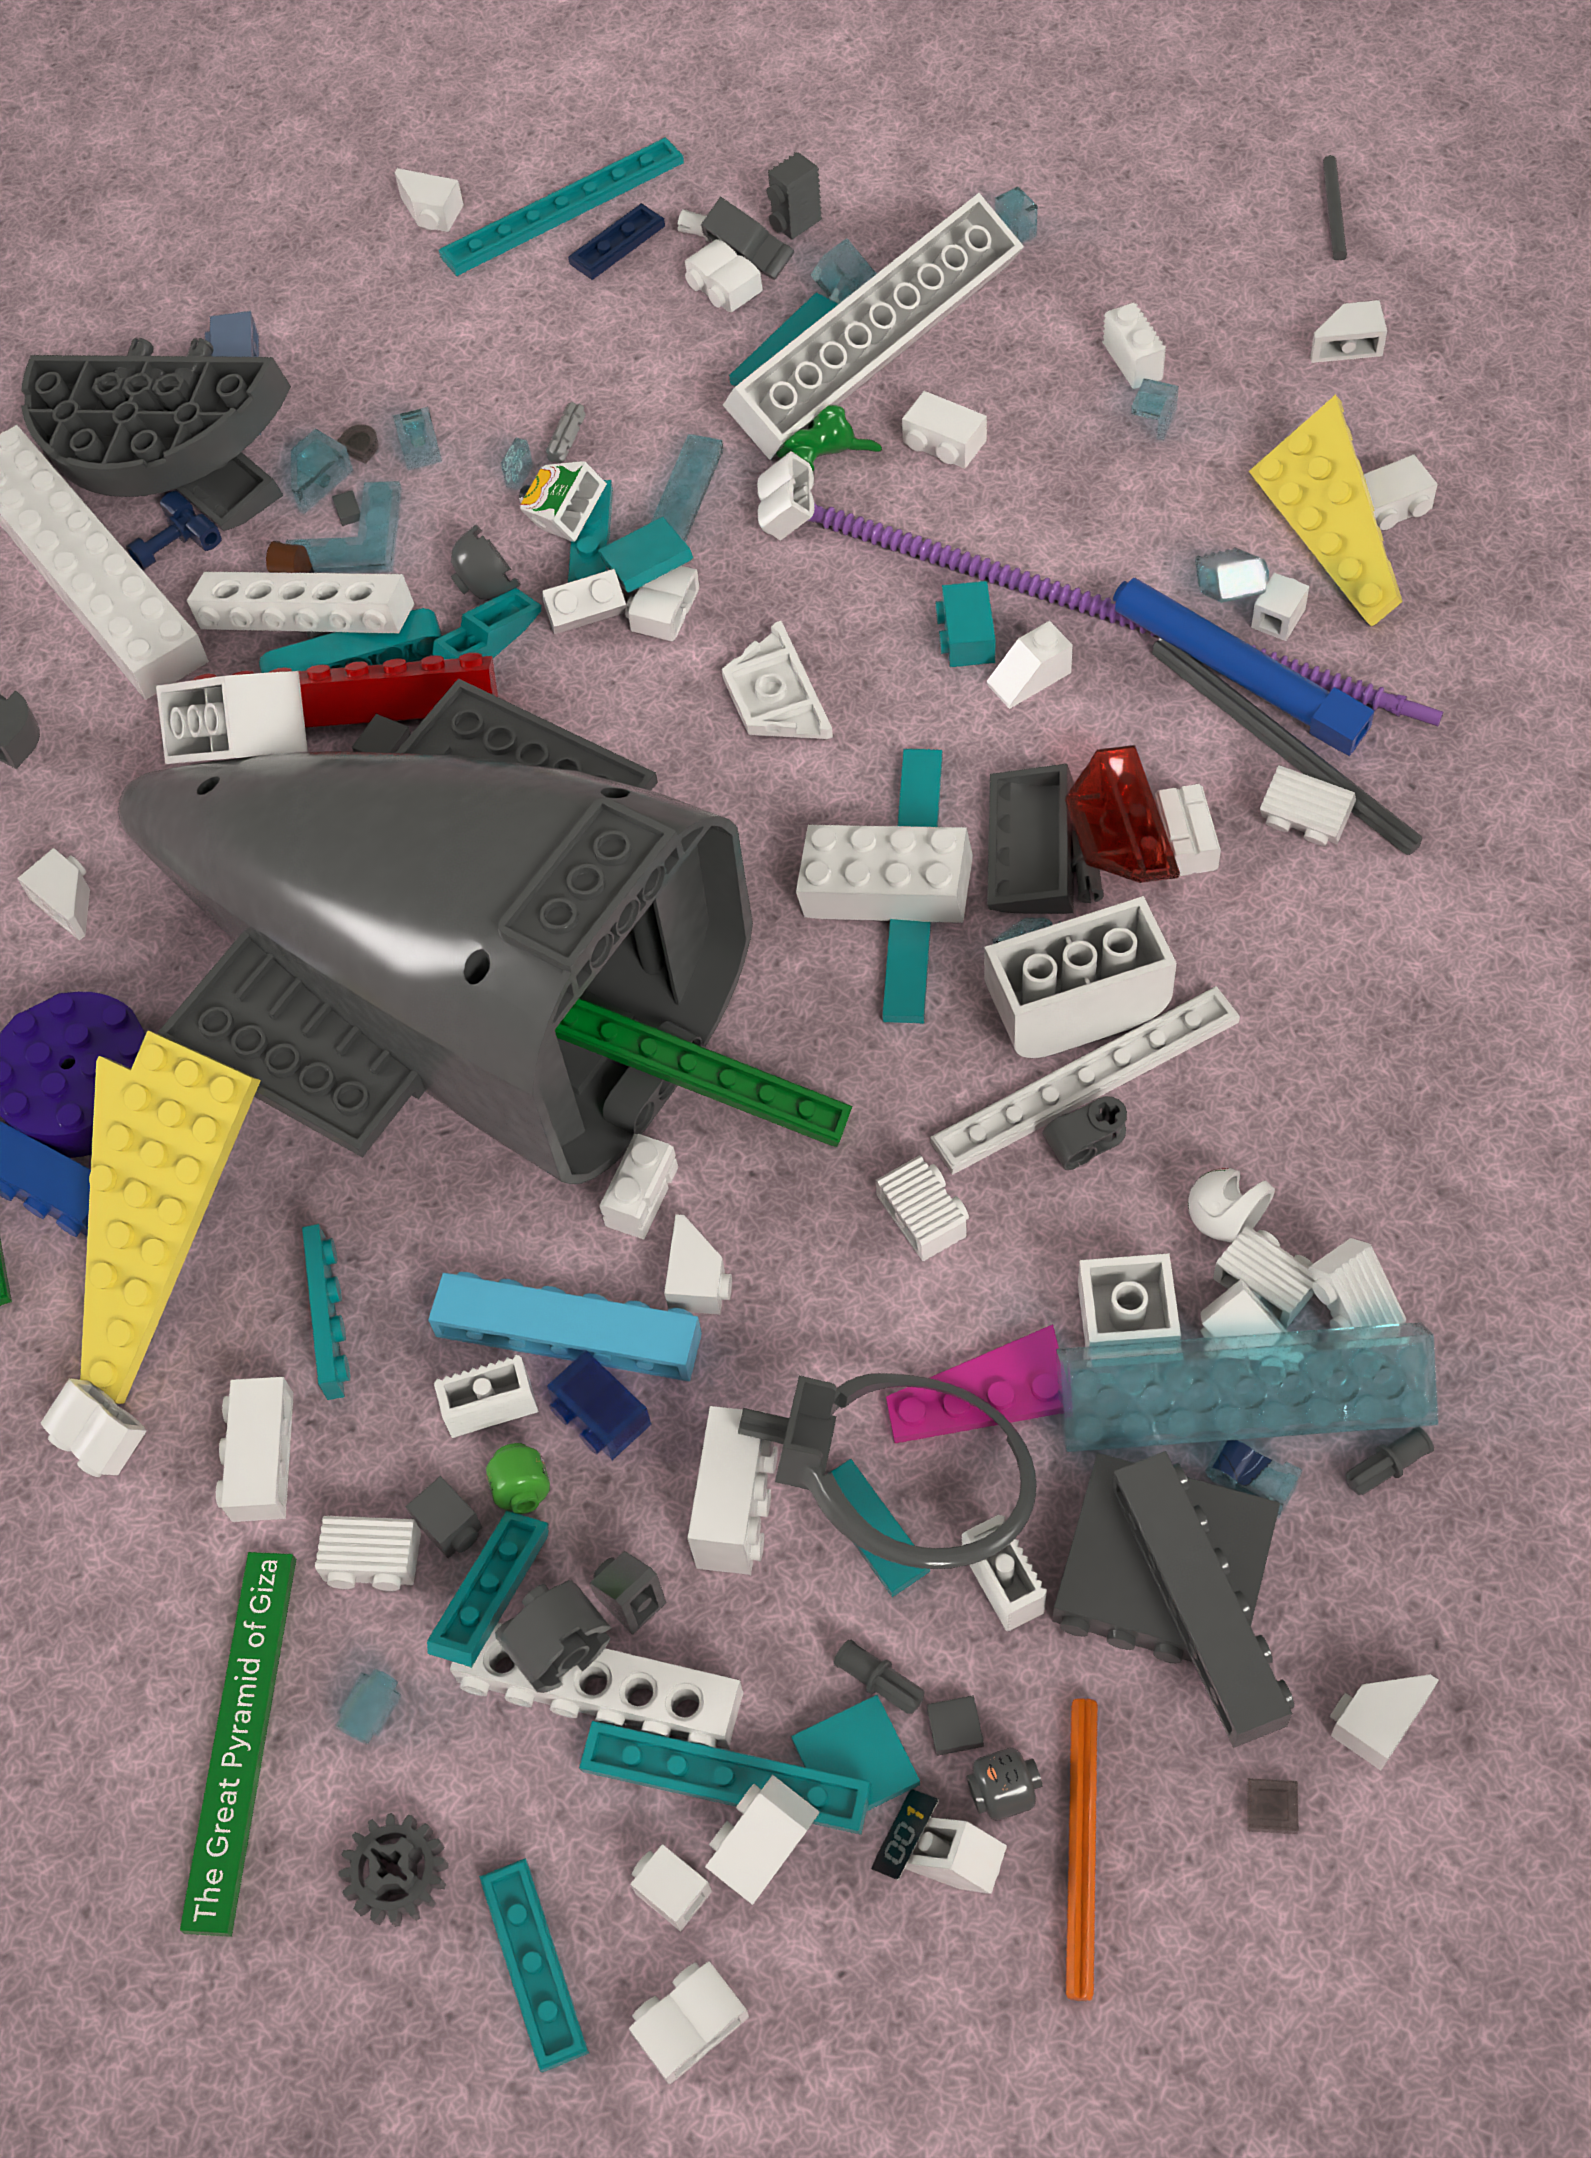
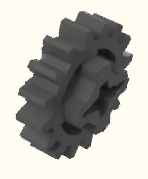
M393 1813L387 1814L386 1824L383 1827H379L371 1819L368 1821L370 1833L366 1837L357 1832H354L352 1835L354 1841L358 1844L355 1851L343 1850L342 1856L351 1864L349 1868L339 1871V1877L344 1882L352 1883L342 1893L348 1901L357 1900L353 1909L361 1917L371 1910L370 1920L376 1925L380 1926L385 1916L388 1915L390 1922L395 1927L401 1925L402 1914L408 1913L417 1921L420 1919L418 1910L420 1904L424 1903L432 1908L436 1905L433 1897L430 1895L432 1889H445L446 1884L437 1876V1872L448 1869L449 1865L445 1858L436 1857L445 1847L439 1838L430 1840L434 1831L428 1824L425 1823L416 1830L417 1821L412 1815H407L402 1825H399ZM400 1838L394 1844L380 1845L385 1841ZM423 1854L425 1868L423 1877L420 1880L417 1875V1864L423 1858L421 1856ZM368 1859L369 1875L363 1881L364 1866ZM380 1859H385L389 1864L392 1862L397 1866L399 1865L402 1869L401 1872L406 1876L407 1880L404 1881L398 1875L395 1877L393 1874L388 1873ZM391 1895H408L397 1901L386 1902Z

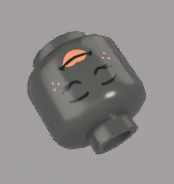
M1012 1747L976 1759L973 1763V1773L966 1775L978 1813L986 1812L995 1821H1000L1034 1808L1036 1803L1035 1789L1043 1787L1034 1759L1031 1758L1024 1761L1021 1753Z

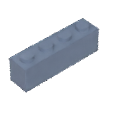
M251 311L210 316V331L205 332V340L213 345L214 351L211 356L259 357V334Z

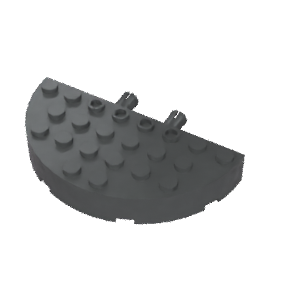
M134 338L127 356L31 355L22 381L21 391L25 395V405L21 406L29 433L58 471L69 481L83 489L106 496L139 497L176 489L226 466L231 459L249 446L267 427L282 407L291 385L273 357L211 356L214 351L213 345L202 338H199V340L194 338L192 340L187 356H151L154 351L153 345L146 339Z

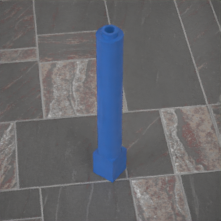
M1133 578L1129 582L1123 581L1117 588L1113 596V601L1116 602L1115 611L1310 726L1309 734L1329 746L1350 756L1370 730L1375 710L1336 687H1333L1331 692L1137 578Z

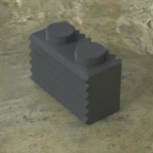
M794 153V156L784 159L783 163L773 166V170H768L769 187L766 189L767 196L771 202L772 212L769 215V222L777 233L782 232L791 240L823 219L820 210L822 207L820 206L821 196L819 194L821 192L819 187L821 186L818 183L820 182L818 178L820 176L818 173L819 168L800 153Z

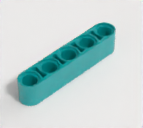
M421 608L410 611L399 633L334 632L266 652L259 660V667L261 673H269L278 668H290L292 671H307L308 668L315 665H328L330 669L345 668L347 664L353 662H366L368 666L382 665L385 661L391 659H404L406 663L415 662L429 657L430 654L433 655V640L443 635L436 614L430 609Z

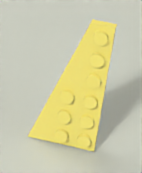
M1335 394L1250 469L1249 473L1370 626H1373L1403 601L1391 562L1388 560L1382 542L1384 539L1381 530L1376 523L1373 513L1375 510L1360 461L1357 459L1354 451L1350 429L1346 425L1342 402Z

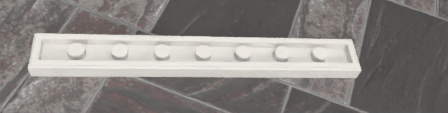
M1215 986L930 1137V1143L953 1175L1044 1127L1059 1116L1076 1110L1239 1023L1240 1016L1218 987Z

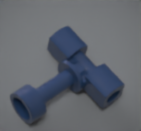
M172 491L160 500L163 512L168 517L169 526L146 542L141 538L135 539L126 545V549L142 570H145L156 562L155 553L178 538L183 543L191 538L204 551H209L222 541V537L213 522L204 514L196 515L191 503L178 491Z

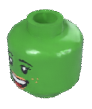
M512 1443L499 1448L486 1466V1477L492 1499L503 1510L513 1511L516 1514L532 1512L546 1498L550 1491V1480L542 1455L536 1449L525 1444Z

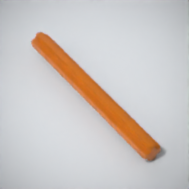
M1087 1698L1074 1699L1071 1706L1066 1996L1074 2001L1092 2000L1094 1995L1098 1704L1095 1700Z

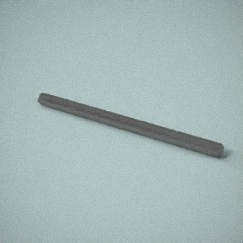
M1161 638L1153 644L1152 654L1303 774L1355 792L1356 801L1351 812L1404 854L1411 855L1420 847L1423 839L1420 834L1202 663Z

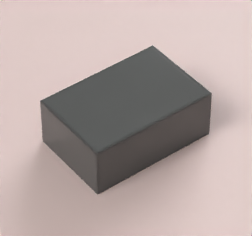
M353 490L332 496L342 526L363 520Z

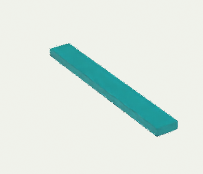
M665 137L438 250L440 258L458 276L683 164V154Z
M903 749L897 826L938 827L943 761L942 750ZM890 919L883 1022L924 1024L931 922Z

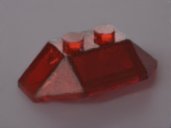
M1136 746L1097 749L1065 799L1086 865L1138 883L1179 878L1180 871Z

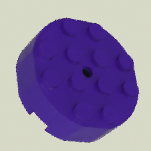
M78 991L56 994L16 1014L0 1032V1116L5 1123L68 1158L92 1155L96 1061L98 1056H102L132 1068L146 1035L134 1011L123 1002L111 996L95 992Z

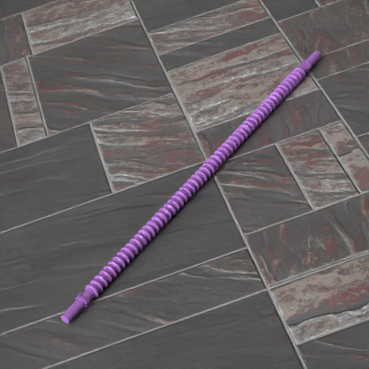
M814 503V514L807 520L822 523L825 529H829L832 526L834 532L842 529L843 535H848L851 532L854 539L861 536L863 542L871 539L873 545L881 542L882 548H886L888 545H890L892 551H896L899 548L901 554L904 555L910 552L912 558L920 555L921 561H925L927 558H929L931 564L939 561L940 567H945L948 564L951 571L959 568L961 574L969 571L970 577H974L976 574L979 575L980 580H984L987 577L991 584L999 581L1000 587H1004L1005 584L1009 585L1010 590H1014L1017 587L1021 594L1029 591L1030 597L1038 594L1040 600L1048 597L1049 603H1054L1057 600L1060 607L1068 604L1070 610H1074L1076 607L1079 608L1080 613H1084L1087 610L1091 617L1099 614L1100 620L1108 617L1110 623H1115L1116 620L1120 621L1121 627H1124L1126 624L1130 625L1131 630L1139 627L1142 634L1148 631L1115 611L1116 602L1115 604L1111 603V598L1109 597L1101 600L1100 594H1096L1094 597L1091 596L1090 591L1082 594L1079 587L1073 591L1069 584L1061 587L1060 581H1055L1052 584L1050 578L1047 577L1041 580L1039 574L1031 577L1029 571L1021 574L1020 568H1015L1012 571L1009 564L1001 567L999 561L991 564L990 558H985L984 561L981 560L980 555H975L972 558L969 551L961 554L960 548H956L954 551L951 550L950 545L942 548L940 542H936L933 545L931 539L922 541L920 535L912 538L911 532H907L905 535H903L901 529L893 532L892 526H887L884 529L882 523L874 525L871 519L864 522L862 516L854 519L853 513L845 516L843 510L835 513L834 507L824 509ZM1265 648L1261 649V652L1267 653ZM1276 652L1268 655L1330 692L1333 687H1336L1354 699L1360 700L1365 705L1367 703L1372 704L1373 710L1380 707L1395 714V716L1400 717V715H1404L1435 726H1439L1443 711L1407 700V696L1385 693L1383 687L1375 690L1372 683L1368 684V686H1363L1362 680L1353 683L1350 676L1342 679L1340 673L1332 676L1329 669L1320 672L1319 666L1311 669L1308 662L1299 665L1298 659L1289 662L1286 655L1278 658Z

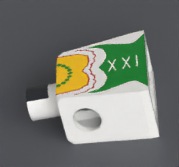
M584 461L544 465L540 468L533 483L525 485L520 489V508L542 530L575 542L607 483Z

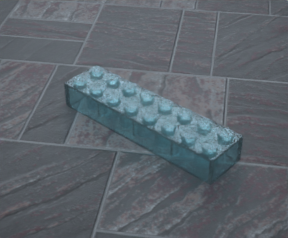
M1421 1322L1056 1349L1061 1432L1066 1452L1438 1425L1434 1334Z

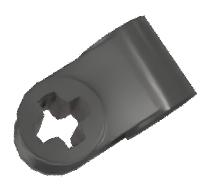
M1104 1096L1072 1113L1064 1114L1054 1119L1044 1128L1042 1134L1063 1168L1068 1171L1079 1167V1164L1083 1165L1093 1157L1123 1142L1126 1136L1127 1110L1119 1099Z

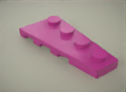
M1053 1324L929 1377L973 1393L1002 1413L1010 1423L1072 1412V1401ZM906 1387L886 1396L894 1443L998 1425L987 1414L968 1402L936 1390Z

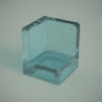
M1144 378L1133 402L1131 413L1158 420L1157 440L1164 441L1177 411L1179 386Z

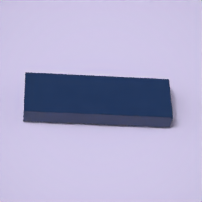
M641 203L568 256L569 265L593 280L664 228L665 219Z

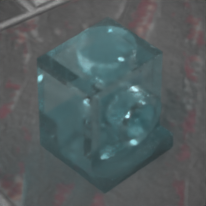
M1019 187L995 197V212L1022 244L1037 237L1038 206Z

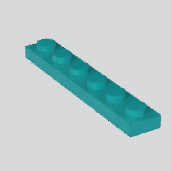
M595 1721L591 1723L579 1769L584 1773L737 1807L753 1784L762 1789L771 1776L774 1775L820 1812L812 1824L859 1835L862 1834L872 1790V1784L869 1781Z

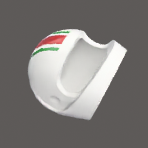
M1231 1168L1214 1169L1202 1175L1191 1188L1188 1199L1189 1215L1195 1226L1203 1234L1212 1239L1233 1243L1245 1226H1249L1252 1229L1256 1226L1274 1196L1275 1188L1267 1181H1262L1242 1195L1239 1191L1240 1171Z

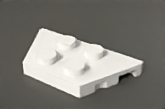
M778 621L771 626L772 633L763 641L751 643L740 657L734 658L722 669L723 680L748 735L829 739L833 737L831 724L782 621Z

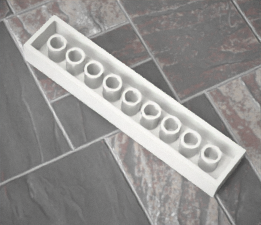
M980 193L976 194L734 387L723 406L766 457L771 460L792 435L801 429H808L809 424L813 422V419L828 405L840 404L1008 267L1024 248L1023 244Z
M15 425L0 434V526L142 697L147 700L157 694L156 686L175 683L208 663V658L198 634L19 426Z

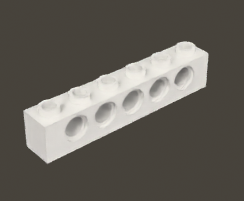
M204 572L187 599V603L199 628L211 630L399 633L414 606V601L403 574Z
M497 1623L472 1667L452 1662L450 1671L456 1681L461 1683L460 1688L474 1695L487 1696L488 1690L506 1694L505 1700L519 1706L532 1707L533 1701L551 1705L550 1710L553 1713L564 1717L577 1718L578 1713L581 1712L596 1716V1722L623 1727L624 1723L642 1727L641 1732L668 1738L671 1734L687 1738V1742L714 1748L716 1746L729 1748L743 1696L740 1680L606 1648L584 1671H581L576 1665L559 1677V1680L563 1683L561 1687L546 1693H537L516 1665L506 1673L495 1672L497 1663L502 1658L508 1657L501 1644L495 1638V1632L502 1623ZM603 1678L607 1680L606 1688L597 1695L584 1693L587 1683L592 1679ZM639 1689H649L653 1692L651 1700L643 1706H634L629 1703L632 1694ZM684 1700H694L699 1703V1707L692 1716L680 1717L675 1714L678 1704Z

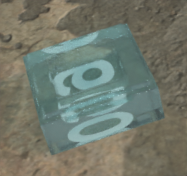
M515 438L501 462L505 484L508 488L520 489L533 467L527 440Z

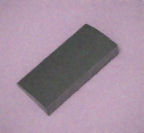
M242 452L231 459L223 468L216 469L192 483L175 489L223 531L246 523L284 496L274 479Z
M1067 763L990 774L987 905L990 910L1021 914L1074 913V871L1071 867V861L1074 859L1072 831L1074 830V781Z

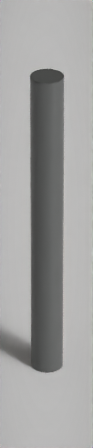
M1329 155L1323 159L1332 253L1334 260H1345L1347 258L1337 160L1335 156Z

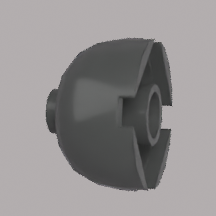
M475 524L456 541L452 549L451 563L456 573L451 578L463 594L471 591L479 599L490 601L519 587L521 583L516 578L511 581L505 573L511 570V568L489 539L486 540L484 536L480 538L477 536L483 531Z

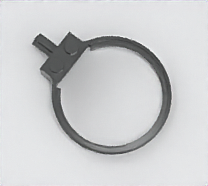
M873 1373L855 1377L836 1387L835 1384L799 1375L789 1418L743 1408L738 1434L783 1444L775 1482L810 1490L824 1515L837 1530L859 1547L888 1561L924 1569H951L981 1562L1002 1551L1014 1541L1025 1527L1034 1508L1037 1487L1036 1473L1032 1457L1022 1437L1002 1413L973 1393L955 1385L920 1376ZM893 1387L931 1389L968 1402L993 1419L1007 1435L1006 1440L1017 1460L1020 1474V1493L1014 1510L1008 1519L994 1532L982 1539L962 1546L950 1548L919 1547L896 1541L882 1534L854 1509L841 1491L833 1474L825 1475L837 1416H833L838 1408L848 1406L865 1394Z

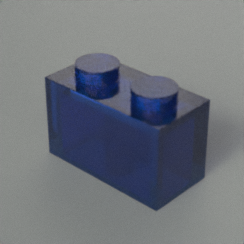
M587 1350L547 1385L552 1399V1403L549 1405L551 1411L565 1425L572 1421L582 1431L579 1434L580 1439L596 1455L603 1451L613 1461L651 1425L647 1408Z

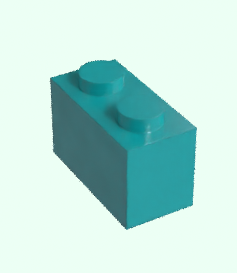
M987 581L942 585V601L935 602L937 624H944L945 630L939 631L941 654L948 653L950 667L995 663L996 639Z

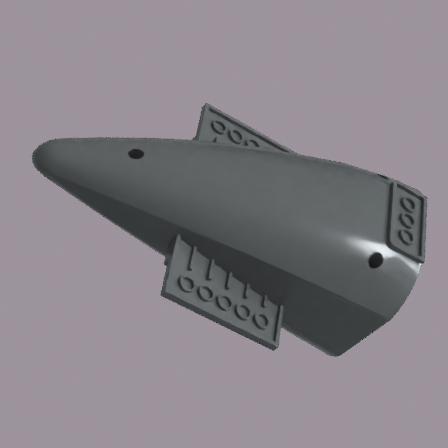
M457 679L395 753L325 751L269 754L157 770L145 773L127 784L122 792L118 807L119 819L126 834L212 921L235 940L157 1032L158 1034L261 1080L255 1093V1098L362 1158L411 1096L419 1099L426 1092L485 1134L566 1184H581L592 1180L622 1158L634 1134H643L678 1085L558 1039L555 1029L576 1001L582 999L688 1042L706 1047L717 1029L738 984L746 960L753 928L738 827L728 818L652 791L658 783L656 772L461 679Z

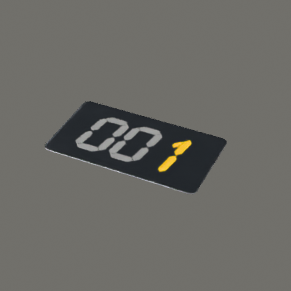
M914 1789L909 1791L875 1858L872 1870L896 1880L901 1877L938 1803V1798Z

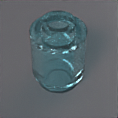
M373 1669L371 1675L361 1672L337 1712L341 1717L335 1727L353 1739L368 1745L373 1736L378 1737L402 1696L395 1690L398 1681L377 1669Z

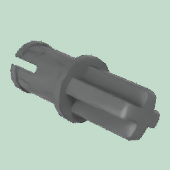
M1079 825L1078 829L1072 831L1074 859L1071 861L1072 870L1076 872L1078 899L1083 903H1091V888V892L1094 893V900L1098 902L1104 897L1100 869L1103 867V859L1098 855L1095 829Z
M1416 1426L1409 1433L1388 1446L1380 1444L1377 1446L1374 1455L1347 1471L1345 1477L1348 1485L1356 1494L1364 1495L1392 1476L1400 1478L1403 1475V1469L1424 1455L1434 1451V1445L1429 1435L1421 1427Z
M851 1639L847 1640L837 1652L834 1665L865 1684L866 1692L869 1694L878 1693L908 1714H913L921 1705L925 1693L924 1690L892 1669V1662L889 1660L880 1661Z

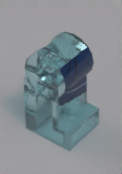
M1224 1438L1205 1470L1206 1475L1222 1487L1280 1502L1277 1519H1280L1294 1494L1303 1469L1288 1462L1282 1465L1256 1452L1247 1444L1232 1438Z

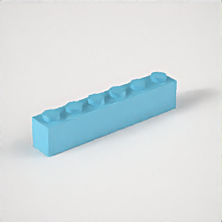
M459 1272L457 1275L442 1274L428 1319L435 1336L439 1338L689 1382L702 1335L698 1316H693L692 1313L684 1309L670 1308L668 1311L652 1309L647 1304L639 1301H627L625 1304L608 1301L605 1297L593 1293L584 1294L582 1297L566 1294L563 1290L552 1286H543L541 1289L524 1287L521 1283L511 1279H501L499 1282L489 1281L470 1272Z

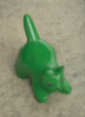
M828 405L813 419L808 429H801L792 435L776 455L779 458H783L792 451L807 461L812 471H814L813 463L817 457L841 453L847 449L880 452L882 451V446L871 439L855 438L853 428L846 419L845 409L837 405Z

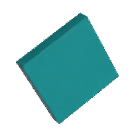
M664 517L598 550L602 561L609 570L615 569L618 581L627 592H631L694 559L690 547Z
M878 1694L791 1736L805 1768L869 1781L872 1784V1790L867 1811L921 1785L920 1779Z

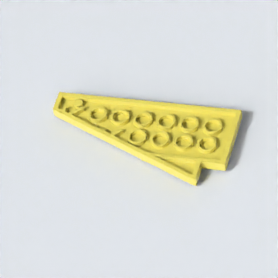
M147 1031L132 1068L102 1056H98L96 1061L80 1380L91 1382L94 1386L104 1391L116 1404H124L261 1081L152 1031Z

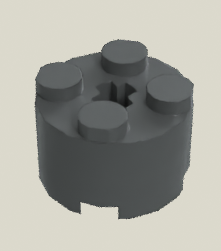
M568 1580L550 1590L545 1584L535 1587L523 1598L522 1604L525 1607L514 1618L503 1623L495 1632L497 1641L537 1693H546L561 1687L563 1683L558 1677L576 1665L581 1671H584L602 1653L611 1639L606 1631L611 1629L610 1625L572 1580Z

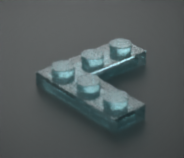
M400 481L364 482L358 537L286 540V544L305 546L315 573L393 572L402 495Z

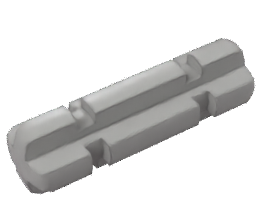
M573 402L567 404L563 412L564 415L561 417L552 436L553 440L549 442L546 449L549 461H556L557 463L565 461L569 452L566 449L571 448L580 429L578 425L582 424L586 416L582 404H575Z

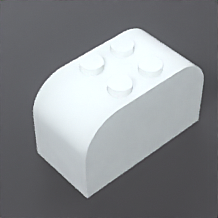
M299 671L227 675L156 686L165 764L308 752Z
M1144 896L984 947L985 984L1015 1051L1022 1057L1040 1058L1050 1056L1136 1028L1160 1014L1172 999L1177 963Z

